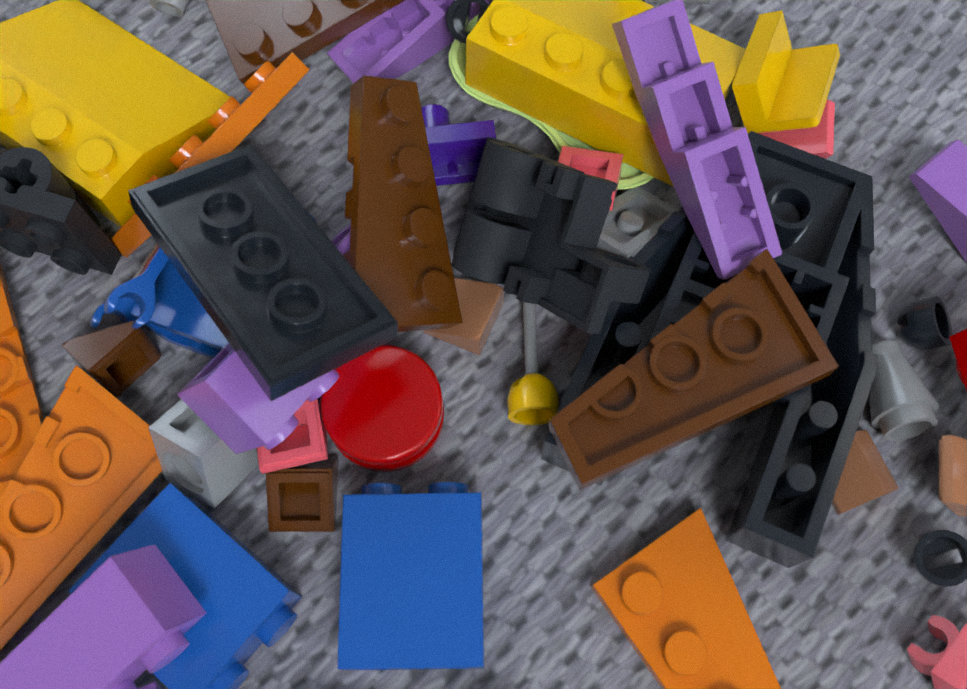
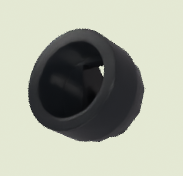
M488 0L453 1L448 9L446 21L448 29L455 39L466 44V38L470 34V31H466L472 2L481 5L478 15L479 21L491 4Z
M938 296L917 300L905 306L898 315V325L905 326L898 334L907 346L915 349H934L951 344L949 336H952L950 318L943 301Z
M935 530L925 534L918 541L914 549L913 559L918 573L926 581L940 587H952L967 580V540L964 537L949 530ZM958 549L962 562L927 569L923 557L942 555Z

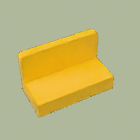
M782 10L759 14L732 84L747 134L751 131L761 133L818 126L840 58L839 47L836 43L792 49Z

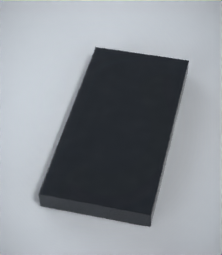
M252 145L128 190L131 207L270 401L397 338V320Z

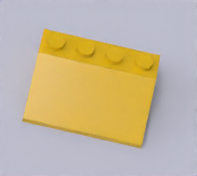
M57 0L0 23V144L8 150L28 147L42 152L87 205L120 228L135 214V211L128 203L130 199L128 190L144 185L153 175L160 179L175 173L178 169L168 160L194 134L204 143L216 131L207 121L230 98L224 92L79 0Z
M493 0L466 38L465 84L600 151L623 154L622 162L673 186L634 91L612 27L613 23L654 8V6L641 0ZM690 23L701 63L714 62L723 96L726 100L732 89L734 78L746 49Z

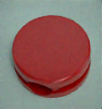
M381 345L335 369L340 376L335 384L321 396V416L328 435L346 459L366 470L394 472L416 464L432 450L443 428L444 403L439 381L434 371L421 357L398 346Z

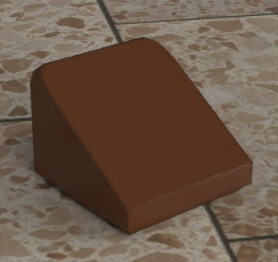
M134 321L70 339L61 345L87 374L115 397H118L161 357V354L143 330L131 327Z
M328 454V459L266 473L269 532H335L339 468L337 454Z

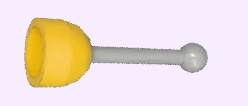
M523 302L526 375L517 379L509 388L507 397L508 419L521 425H542L549 423V420L557 414L559 396L554 383L538 373L535 304Z

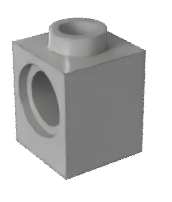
M182 399L149 427L165 479L214 509L259 465L256 448L235 454Z

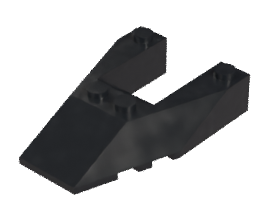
M751 131L748 134L782 251V255L773 259L839 366L831 375L771 402V404L775 405L725 538L730 543L790 568L814 557L878 369V357L872 353L871 320L876 314V289L871 287L870 254L874 251L872 176ZM683 206L678 211H674L660 225L657 233L635 257L631 256L629 258L651 269L640 302L636 304L610 302L600 334L591 335L558 412L619 364H625L649 344L652 338L670 324L674 325L701 303L704 297L722 283L726 284L736 276L734 275L725 280L717 277ZM549 430L544 441L541 460L570 472ZM601 480L596 484L602 485L604 480Z

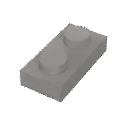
M639 186L630 189L615 198L613 211L609 210L597 249L626 258L635 257L657 233L660 225L674 211L678 210Z

